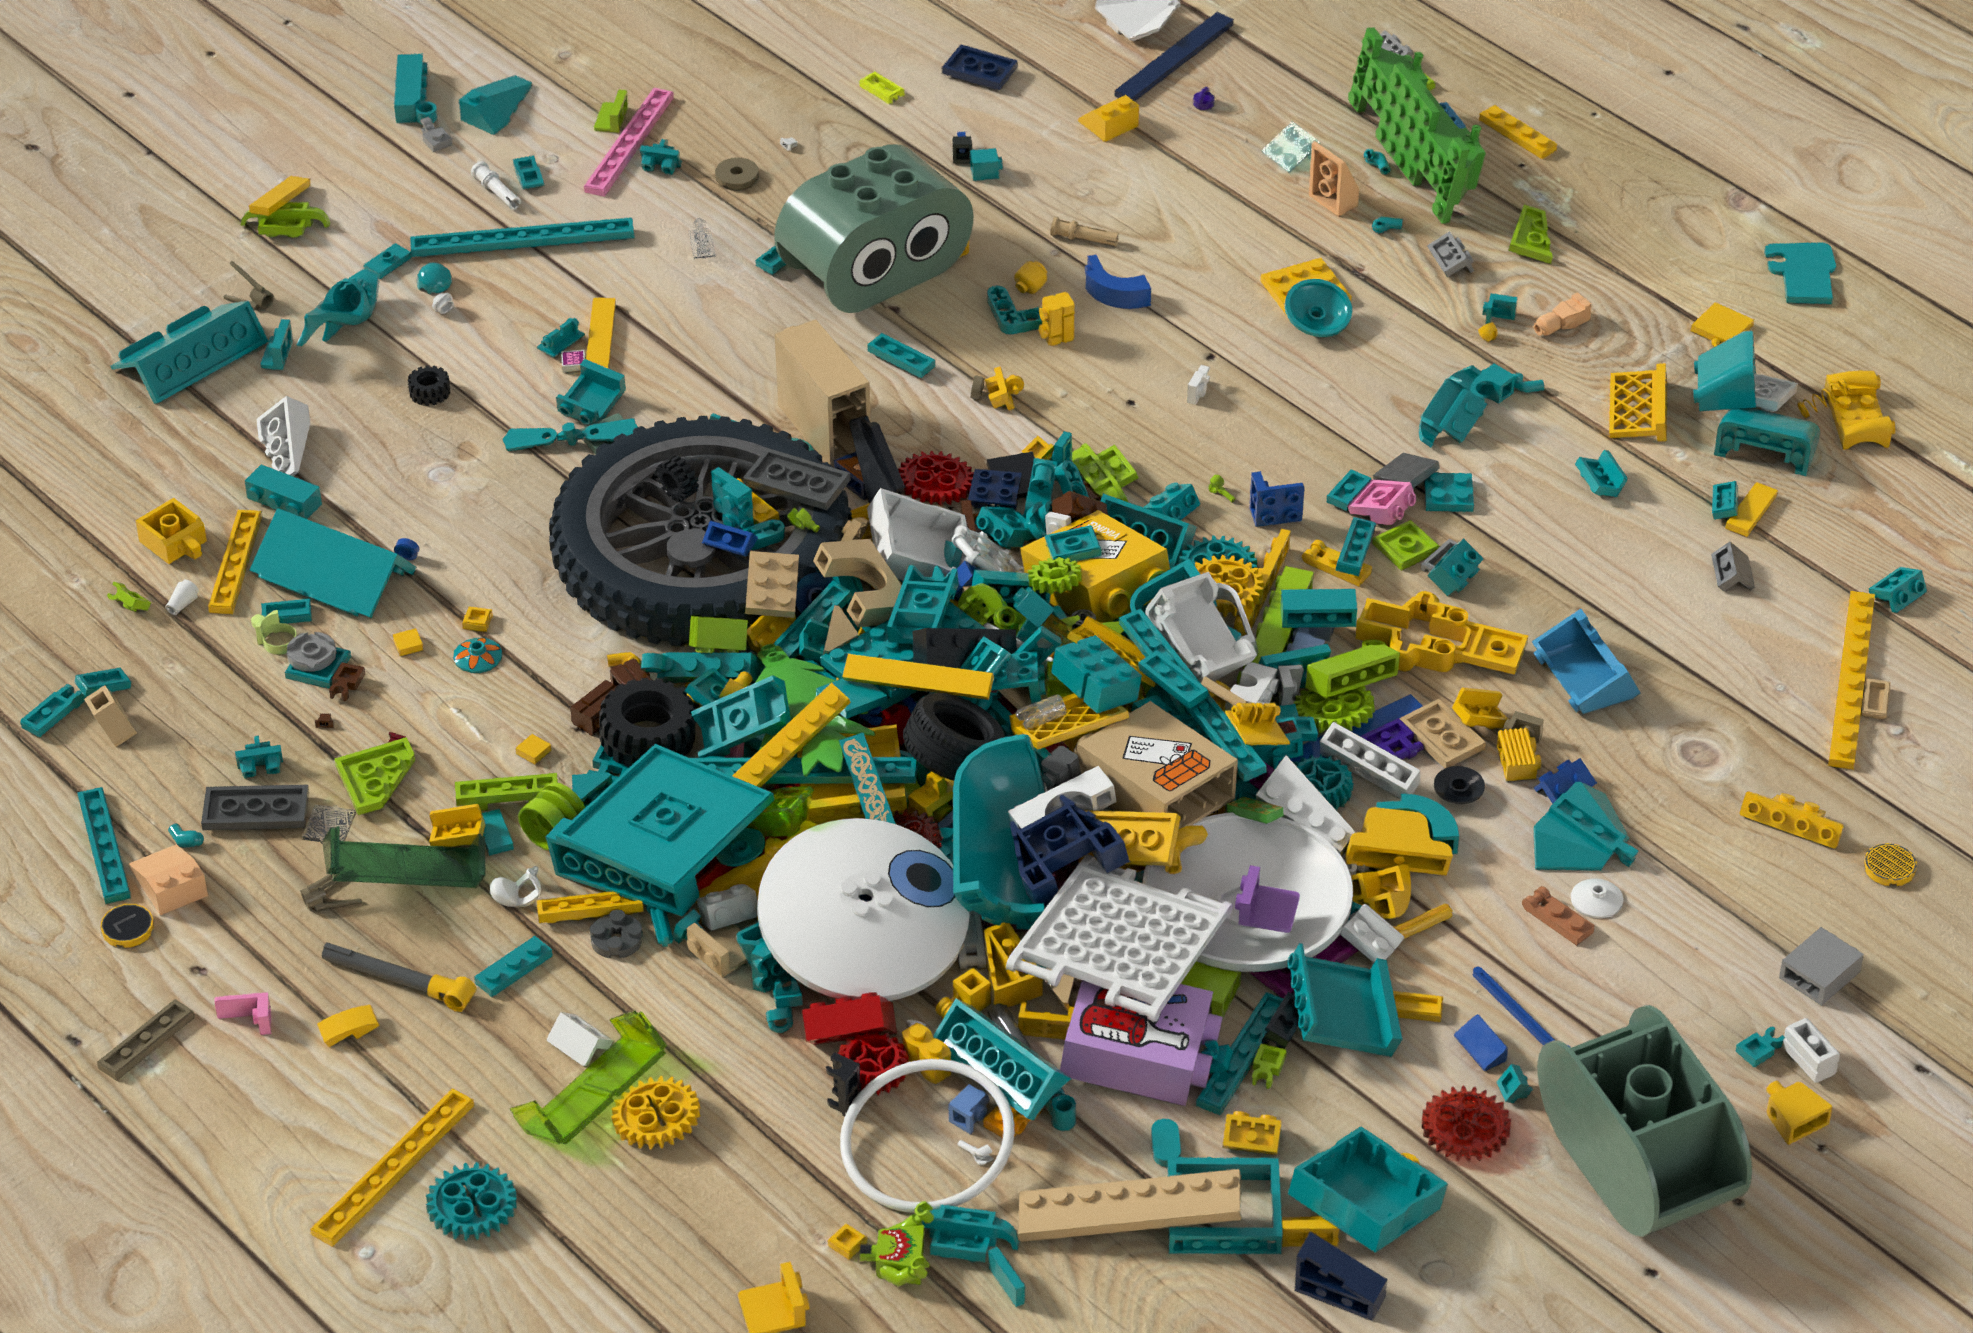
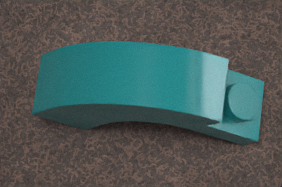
M1401 794L1400 801L1376 802V807L1412 811L1423 814L1427 818L1430 838L1433 841L1448 844L1452 849V854H1458L1459 831L1457 823L1452 814L1438 802L1414 794Z

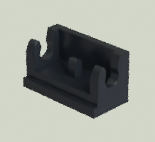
M1289 991L1266 1026V1033L1262 1038V1044L1266 1045L1271 1040L1276 1044L1275 1047L1285 1049L1299 1027L1298 1009L1295 1008V995Z
M834 1052L830 1057L833 1062V1068L826 1066V1073L833 1077L834 1087L832 1088V1093L838 1097V1102L827 1098V1104L841 1112L842 1116L845 1117L853 1100L861 1092L860 1064Z

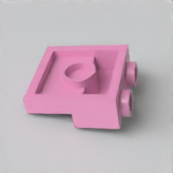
M1371 480L1348 505L1350 514L1370 515L1371 521L1377 524L1392 525L1396 520L1403 518L1404 511L1409 506H1414L1416 495L1411 482Z

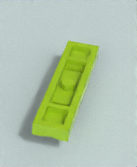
M557 773L455 782L456 806L478 804L481 811H486L490 803L524 800L529 802L536 798L537 794L543 791L544 787L552 782L558 783Z

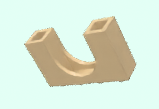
M870 539L821 543L813 562L824 577L854 576L865 580L876 590L854 593L847 612L857 627L878 626L888 621L902 585Z

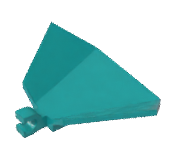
M1575 782L1566 793H1563L1533 827L1535 870L1601 871L1614 853L1618 855L1619 860L1624 865L1630 867L1636 859L1634 857L1639 852L1636 848L1625 843L1629 840V836L1607 795L1582 782Z

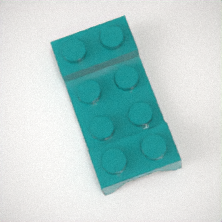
M909 565L887 624L888 642L913 644V631L924 628H942V621L949 601L954 599L959 585L957 569L952 568L945 578L924 577L914 565Z
M774 675L691 711L692 717L702 730L704 748L697 752L699 758L715 755L724 757L730 754V748L764 733L772 736L791 721L785 681Z

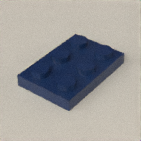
M960 44L942 66V74L1000 90L1018 68V60Z

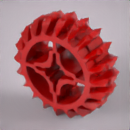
M878 1031L875 1034L867 1032L863 1036L855 1034L854 1039L847 1038L845 1045L840 1046L838 1053L860 1064L861 1090L884 1072L909 1062L903 1043H899L897 1037L890 1038L888 1032L884 1035H880ZM906 1075L890 1081L875 1093L879 1097L881 1091L889 1094L891 1087L898 1089L900 1082H904Z

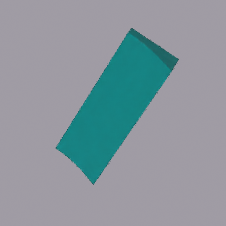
M957 998L933 1035V1038L944 1042L951 1052V1061L969 1065L984 1073L998 1085L1008 1100L1009 1105L1032 1121H1034L1048 1100L1071 1080L1069 1076L979 1010Z

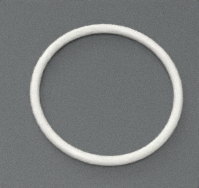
M944 1059L908 1062L884 1072L861 1090L845 1115L841 1129L840 1150L849 1177L866 1196L880 1205L908 1213H915V1208L920 1203L890 1197L870 1185L861 1175L855 1164L851 1149V1135L858 1113L866 1101L878 1089L898 1077L924 1070L951 1071L978 1082L995 1099L1003 1120L1001 1148L996 1160L987 1173L961 1193L942 1200L928 1202L933 1207L932 1209H940L941 1204L959 1206L979 1195L998 1177L1007 1163L1013 1146V1114L1008 1100L998 1085L974 1067Z

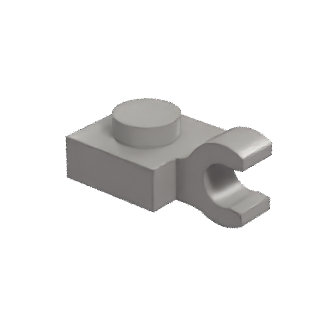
M429 117L420 120L424 128H421L423 141L432 152L452 145V138L442 127L435 129Z

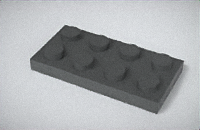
M766 448L743 477V482L746 486L824 510L829 509L851 480L849 472Z
M309 786L206 787L201 821L202 830L305 828Z

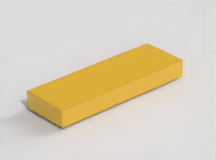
M1756 482L1739 504L1738 516L1730 517L1726 522L1725 529L1748 537L1777 497L1778 490Z

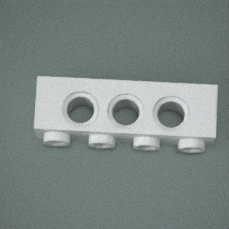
M1335 722L1331 724L1320 740L1321 755L1327 758L1332 756L1333 761L1340 760L1342 765H1347L1348 770L1398 798H1401V794H1413L1420 784L1419 769Z

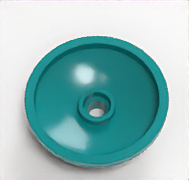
M1307 279L1296 283L1289 290L1285 299V312L1290 322L1300 331L1315 337H1330L1339 334L1348 326L1352 317V304L1347 294L1337 285L1322 279Z

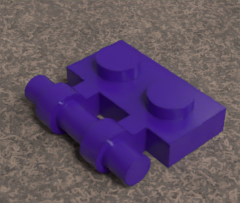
M1399 718L1360 736L1401 760L1405 758L1411 759L1424 749L1420 741L1413 744L1410 742L1413 740L1414 733ZM1397 747H1400V748H1401V750H1399V751H1397V752H1393V751H1392L1393 749H1395V748H1397Z

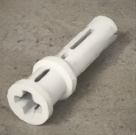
M477 162L472 167L471 176L474 179L480 180L481 185L485 189H491L510 209L514 210L519 207L514 201L521 204V199L499 180V175L495 171H491L486 162Z

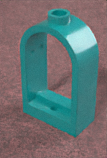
M1190 558L1140 586L1131 597V612L1140 609L1146 602L1153 599L1161 588L1200 575Z

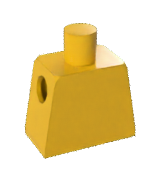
M1778 1080L1768 1085L1766 1092L1770 1097L1767 1106V1116L1788 1145L1829 1125L1833 1106L1802 1082H1796L1786 1088Z

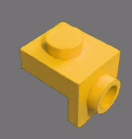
M1037 436L1021 452L1033 451L1034 458L1052 461L1054 445L1046 443L1041 437Z

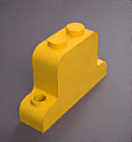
M1372 807L1367 810L1361 832L1353 833L1350 837L1345 854V862L1349 865L1363 866L1365 864L1367 867L1384 869L1398 865H1408L1410 872L1447 876L1453 855L1452 849L1448 844L1433 841L1430 838L1427 818L1423 814Z

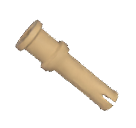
M1055 216L1051 224V236L1061 235L1068 237L1069 240H1075L1076 238L1115 247L1118 243V232L1079 225V222L1076 220L1070 222L1060 220L1059 217Z

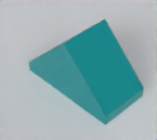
M608 772L572 775V791L582 800L585 808L612 784V775Z

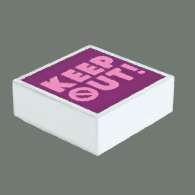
M584 350L561 352L563 372L581 371L580 364L585 359Z

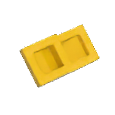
M371 1005L351 1008L317 1023L322 1038L328 1047L333 1046L351 1034L356 1039H359L380 1026Z

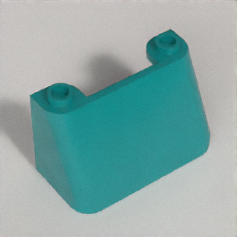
M1753 331L1739 333L1699 355L1698 361H1694L1695 375L1698 374V389H1693L1694 403H1699V411L1756 408V364Z
M1729 409L1721 419L1717 429L1714 455L1725 458L1729 450L1739 451L1741 443L1786 453L1785 462H1792L1794 464L1795 474L1807 476L1819 442L1820 428L1811 421L1759 409Z

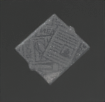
M315 805L302 839L320 842L321 844L344 845L356 815V810L338 808L336 805L333 807Z

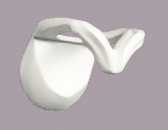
M538 867L528 868L527 872L516 882L504 877L495 878L490 884L491 896L496 902L509 907H526L531 905L541 895V885L536 877L539 871ZM531 879L536 889L528 896L519 898L520 888L527 880Z

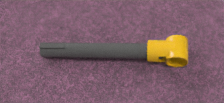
M328 942L323 946L322 959L427 992L429 997L444 1001L448 1008L456 1012H462L477 991L474 982L463 976L457 977L456 980L438 974L430 976Z

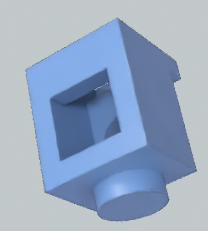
M969 1084L949 1103V1122L971 1134L974 1131V1124L977 1121H981L987 1113L986 1104L990 1101L989 1096L983 1090H978Z

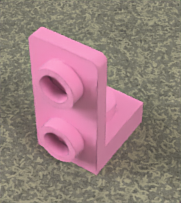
M268 992L215 997L217 1018L253 1016L254 1025L259 1024L260 1035L271 1034V1006Z

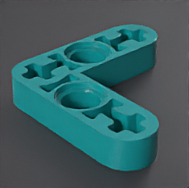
M997 285L987 290L988 305L1003 333L1011 335L1038 330L1039 326L1042 325L1039 315V308L1041 307L1017 311L1005 287ZM999 309H1008V311H999ZM1029 318H1035V319H1037V320H1035V321H1029V320H1027V319H1029Z
M1065 460L1055 468V474L1063 494L1068 491L1073 492L1074 490L1078 494L1089 497L1079 470L1073 462ZM1053 501L1046 502L1038 509V516L1044 524H1046L1045 515L1052 512Z

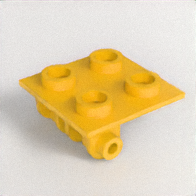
M1237 703L1232 706V710L1225 711V714L1246 745H1290V741L1275 720L1276 716L1280 715V707L1275 703Z

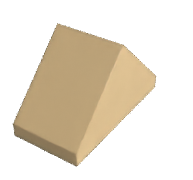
M834 605L823 655L850 643L854 638H858V632L840 606Z

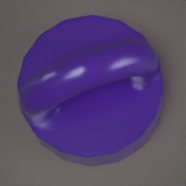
M1204 87L1201 92H1197L1193 97V105L1199 110H1209L1215 104V97L1210 93L1209 87Z

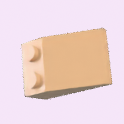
M1315 141L1312 143L1309 196L1339 217L1358 207L1359 187L1346 163Z
M173 845L129 863V868L160 916L208 896L204 873L194 858L178 845Z

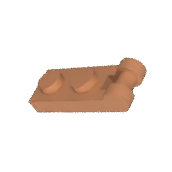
M1544 886L1536 889L1533 896L1529 895L1522 900V906L1527 912L1576 946L1594 933V924L1553 897Z

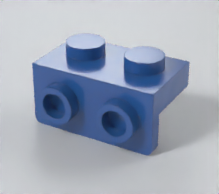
M1581 758L1573 763L1568 759L1557 766L1559 771L1555 774L1550 770L1538 779L1541 783L1535 786L1534 790L1537 792L1543 789L1553 804L1575 782H1582L1591 787L1597 784Z

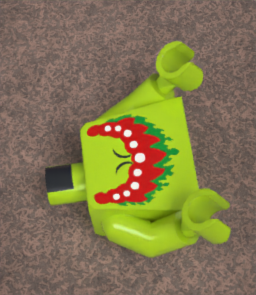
M922 1201L916 1206L915 1214L892 1227L880 1229L878 1231L877 1245L861 1244L860 1261L876 1262V1276L885 1279L895 1286L899 1287L906 1283L921 1285V1279L927 1276L925 1268L930 1266L923 1257L924 1225H922V1221L924 1223H931L933 1221L934 1215L930 1212L933 1207L928 1202Z

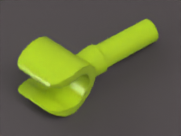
M1215 474L1210 479L1209 491L1211 493L1219 492L1230 502H1234L1236 498L1222 487L1224 479L1220 475Z

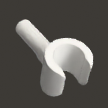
M963 1140L958 1142L959 1147L973 1155L978 1165H984L993 1160L989 1155L992 1153L989 1145L978 1149Z

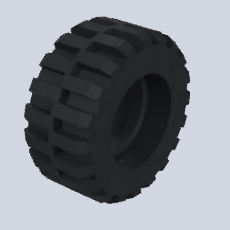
M641 678L640 681L633 679L629 680L625 685L620 684L614 688V691L611 690L605 696L600 706L599 735L601 746L604 747V751L608 756L613 757L615 762L619 764L624 763L626 767H631L655 744L686 756L693 748V743L695 742L696 721L691 714V711L696 710L694 703L681 688L677 689V686L671 682L664 683L662 679L649 680V678ZM642 721H652L660 723L662 725L656 727H640L634 725V723Z

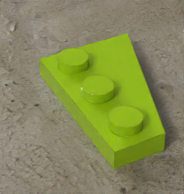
M1523 205L1508 251L1551 264L1553 255L1550 252L1551 243L1547 235L1548 225L1544 210Z

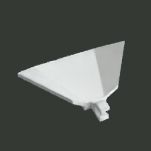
M1097 0L1095 9L1107 19V25L1117 34L1122 33L1130 41H1135L1160 31L1174 11L1180 7V2L1178 0Z

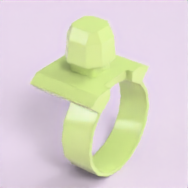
M278 610L272 611L266 617L256 614L251 619L252 626L256 630L258 645L263 644L264 648L272 654L281 655L287 653L288 643L274 646L266 642V637L272 632H287L294 637L297 636L294 627L286 623H280Z

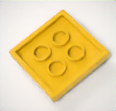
M1322 258L1261 274L1260 282L1285 314L1287 293L1296 283L1307 279L1329 281L1340 287L1347 294L1350 301L1352 298Z

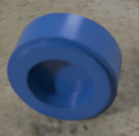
M408 538L399 539L394 547V552L408 561L416 559L420 550L418 544Z

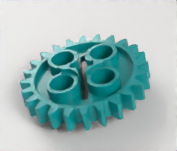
M1212 535V540L1203 537L1202 542L1194 540V546L1188 544L1187 550H1182L1179 564L1190 558L1195 566L1196 562L1202 564L1203 558L1212 561V556H1215L1218 560L1224 555L1226 559L1234 556L1235 561L1243 558L1244 564L1251 562L1252 568H1257V558H1255V552H1250V546L1243 547V541L1234 543L1233 537L1227 541L1225 536L1217 540L1215 535Z
M478 1162L474 1164L473 1168H469L468 1164L464 1163L461 1170L453 1166V1173L451 1174L443 1171L444 1179L436 1177L435 1185L429 1186L430 1194H426L427 1214H429L430 1222H434L435 1229L442 1228L443 1235H447L452 1231L453 1239L463 1234L465 1241L468 1240L470 1235H474L475 1239L479 1240L480 1233L490 1237L491 1229L500 1232L499 1224L508 1225V1217H514L513 1209L517 1208L516 1189H514L513 1181H508V1174L500 1175L498 1167L490 1171L489 1164H486L483 1169L479 1168ZM463 1185L467 1187L469 1191V1196H466V1189L463 1187ZM474 1206L477 1207V1213L478 1215H480V1217H477L474 1211Z

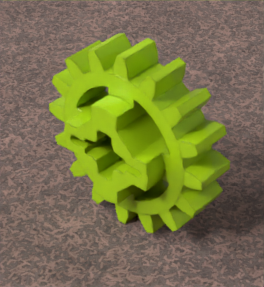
M1061 557L1055 560L1048 558L1047 561H1039V565H1032V570H1028L1029 586L1033 587L1034 591L1040 589V593L1053 594L1056 591L1059 593L1067 590L1070 591L1072 590L1071 586H1078V582L1082 581L1081 565H1077V561L1070 562V558L1063 559Z

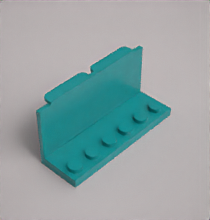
M249 300L220 305L211 311L207 306H201L166 326V335L163 336L161 332L156 331L120 350L118 354L120 361L112 364L111 368L114 370L136 367L153 403L156 404L264 345L269 340Z
M277 508L249 571L259 574L258 578L351 615L358 617L361 614L372 618L391 573L394 572L403 576L405 572L413 575L416 566L397 553Z

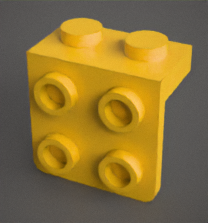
M791 1261L780 1264L781 1282L741 1290L738 1293V1300L749 1333H777L806 1326L805 1311L809 1310V1302L806 1293L801 1294V1276L799 1271L794 1272Z

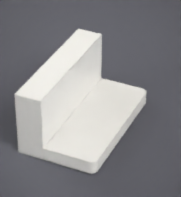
M560 1012L547 1037L549 1043L582 1066H588L596 1049L609 1050L613 1042L611 1038L576 1014Z

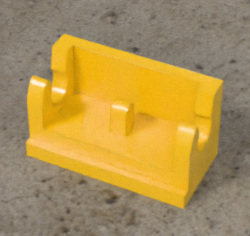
M761 615L747 629V642L750 649L759 653L763 646L773 644L796 620V616L795 618Z
M1021 1002L1018 1027L1024 1036L1066 1039L1074 1006H1069L1068 1015L1027 1011V1002Z

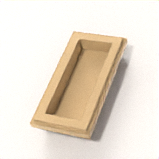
M1866 678L1861 713L1864 717L1882 720L1887 718L1891 682Z

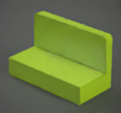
M619 89L614 103H602L594 125L595 131L620 132L628 110L627 90Z

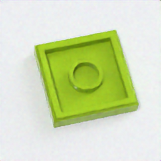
M1412 520L1379 534L1372 539V544L1401 571L1427 559L1440 547Z

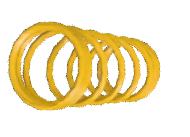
M1838 380L1840 388L1836 384H1831L1832 395L1826 389H1822L1823 400L1818 395L1813 394L1812 401L1814 406L1806 399L1803 400V403L1798 402L1797 405L1803 417L1806 419L1810 417L1804 401H1807L1818 413L1814 402V395L1827 407L1823 390L1837 402L1832 385L1837 387L1844 397L1851 395L1845 380Z

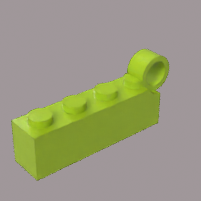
M1365 640L1362 642V648L1308 664L1306 688L1328 698L1398 675L1400 652L1388 647L1383 641Z

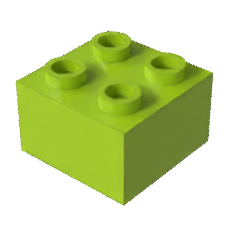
M691 616L689 646L696 647L695 651L702 653H714V648L720 649V653H739V650H746L748 620Z

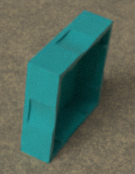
M1360 1126L1338 1140L1330 1149L1314 1155L1295 1167L1288 1195L1376 1253L1439 1211L1448 1183L1418 1163L1404 1157L1391 1145Z

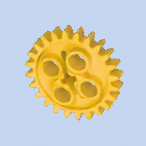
M1222 555L1221 559L1218 560L1215 556H1212V561L1203 558L1202 564L1195 563V567L1200 574L1209 572L1216 583L1232 587L1237 592L1245 613L1246 607L1253 610L1254 604H1259L1260 598L1263 597L1264 581H1262V574H1258V568H1252L1251 562L1244 564L1243 558L1235 561L1234 556L1226 559ZM1216 600V608L1224 617L1229 612L1233 616L1237 615L1238 610L1234 604L1227 600Z
M660 1076L658 1081L655 1082L652 1077H649L646 1084L639 1080L638 1087L635 1088L629 1085V1093L621 1092V1099H615L616 1107H612L613 1115L611 1116L615 1132L620 1134L622 1141L627 1139L630 1146L637 1142L639 1149L645 1144H648L649 1150H652L654 1144H659V1147L663 1148L664 1142L667 1141L674 1145V1138L677 1137L683 1140V1132L692 1133L691 1126H697L696 1118L701 1116L699 1111L701 1108L696 1091H692L690 1084L684 1086L683 1080L675 1083L673 1077L664 1081L663 1076ZM648 1098H650V1099L652 1100V1102H653V1104H654V1107H655V1110H654L653 1107L650 1106V1102H649V1099H648ZM657 1115L662 1119L664 1127L660 1125Z

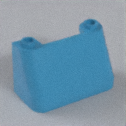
M1579 609L1532 641L1536 648L1533 654L1541 665L1547 664L1571 697L1568 702L1576 713L1578 711H1581L1583 714L1631 700L1641 694L1623 664L1619 663L1596 629L1590 624L1588 617L1582 609Z

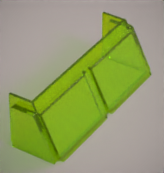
M634 1010L611 1018L609 1021L618 1031L621 1038L546 1106L541 1108L536 1100L510 1108L513 1117L526 1134L558 1145L560 1143L566 1145L614 1102L613 1096H620L666 1054L664 1048L667 1047V1044L642 1011L637 1013Z

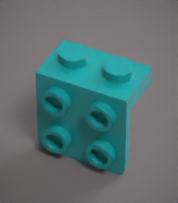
M1023 651L1012 654L1011 659L1008 662L1005 661L994 676L991 690L1029 686L1032 706L1042 705V695H1046V675L1044 664L1039 665L1037 651Z

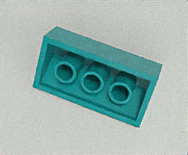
M1106 494L1102 495L1101 502L1107 504L1108 516L1166 548L1170 568L1179 564L1182 550H1187V545L1192 544L1197 526Z

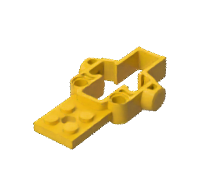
M1427 591L1417 593L1402 606L1367 598L1360 618L1357 619L1355 638L1362 641L1380 640L1386 643L1388 647L1400 652L1398 670L1403 672L1410 671L1414 666L1438 672H1448L1455 663L1464 662L1515 675L1528 643V635L1468 621V612L1465 609L1440 603L1435 594ZM1413 618L1430 622V634L1435 636L1425 634L1420 645L1410 643L1407 651L1402 650L1401 628L1397 627L1408 629L1409 622ZM1447 639L1456 640V641H1460V642H1463V643H1462V645L1457 646V645H1454L1453 642H1451L1450 640H1447ZM1500 648L1502 649V651H1496L1494 649Z

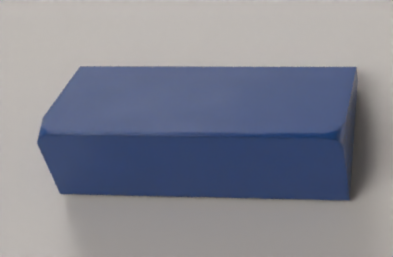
M710 521L702 544L746 557L757 542L758 537L754 533Z
M1479 1014L1472 1017L1454 1033V1037L1483 1071H1487L1507 1061V1046Z

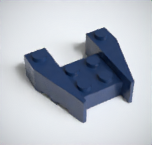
M1064 795L1059 796L1061 808L1021 829L1017 827L1014 821L1010 822L1019 873L1026 894L1033 904H1044L1045 907L1048 906L1059 891L1055 878L1051 873L1091 852L1107 874L1130 862L1125 843L1114 827L1106 821L1101 822L1090 811L1085 812L1080 809L1075 802Z

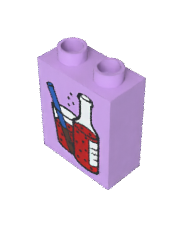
M1082 980L1064 1043L1060 1071L1071 1079L1186 1106L1191 1085L1206 1088L1213 1056L1199 1052L1201 1045L1205 1046V1041L1218 1040L1223 1019L1222 1016L1209 1013L1213 996L1212 991L1180 984L1155 1022L1149 1020L1146 1015L1117 1005L1114 1007L1106 1005L1105 998L1109 989ZM1128 997V998H1130V999H1133V1000H1136V1001L1145 1003V1004H1147V1005H1150L1149 1003H1146V1002H1143V1001L1134 999V998H1132V997Z

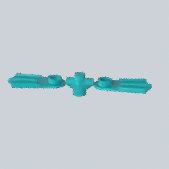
M632 418L593 424L584 431L575 429L573 423L568 422L562 426V431L558 434L552 428H510L502 440L507 451L551 445L556 439L558 441H567L569 445L573 446L578 443V440L584 439V437L593 442L614 441V438L622 433L627 436L633 434L634 428L638 426L635 419Z

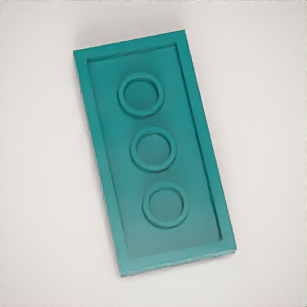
M711 668L687 686L685 692L695 702L705 706L720 699L719 695L729 680L717 670ZM765 733L747 742L752 748L759 751Z

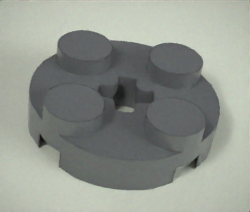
M613 910L610 914L599 918L590 926L592 948L603 957L611 958L610 955H619V958L628 957L634 954L642 944L643 934L640 922L636 918L625 914L622 910ZM613 934H621V937H618V936L611 937V936H612Z

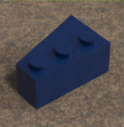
M1310 1231L1297 1254L1294 1291L1373 1321L1386 1298L1387 1279Z

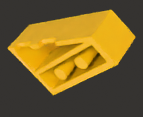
M1004 922L1000 926L995 925L984 929V949L989 982H991L993 1006L1001 1003L1009 1008L1021 1002L1042 996L1043 979L1018 970L1013 972L1006 969L1009 956L1021 940L1011 925Z

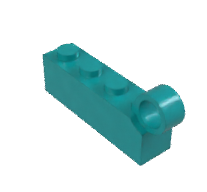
M423 54L397 55L394 98L396 123L418 122L422 124L420 120L427 117L435 123L438 119L436 105L433 102L425 101L427 100L428 62H424Z
M753 653L642 654L641 661L642 671L657 673V678L662 679L664 683H691L711 668H714L728 680L730 678L735 680L741 672H748L752 676L750 684H754L760 673V659Z

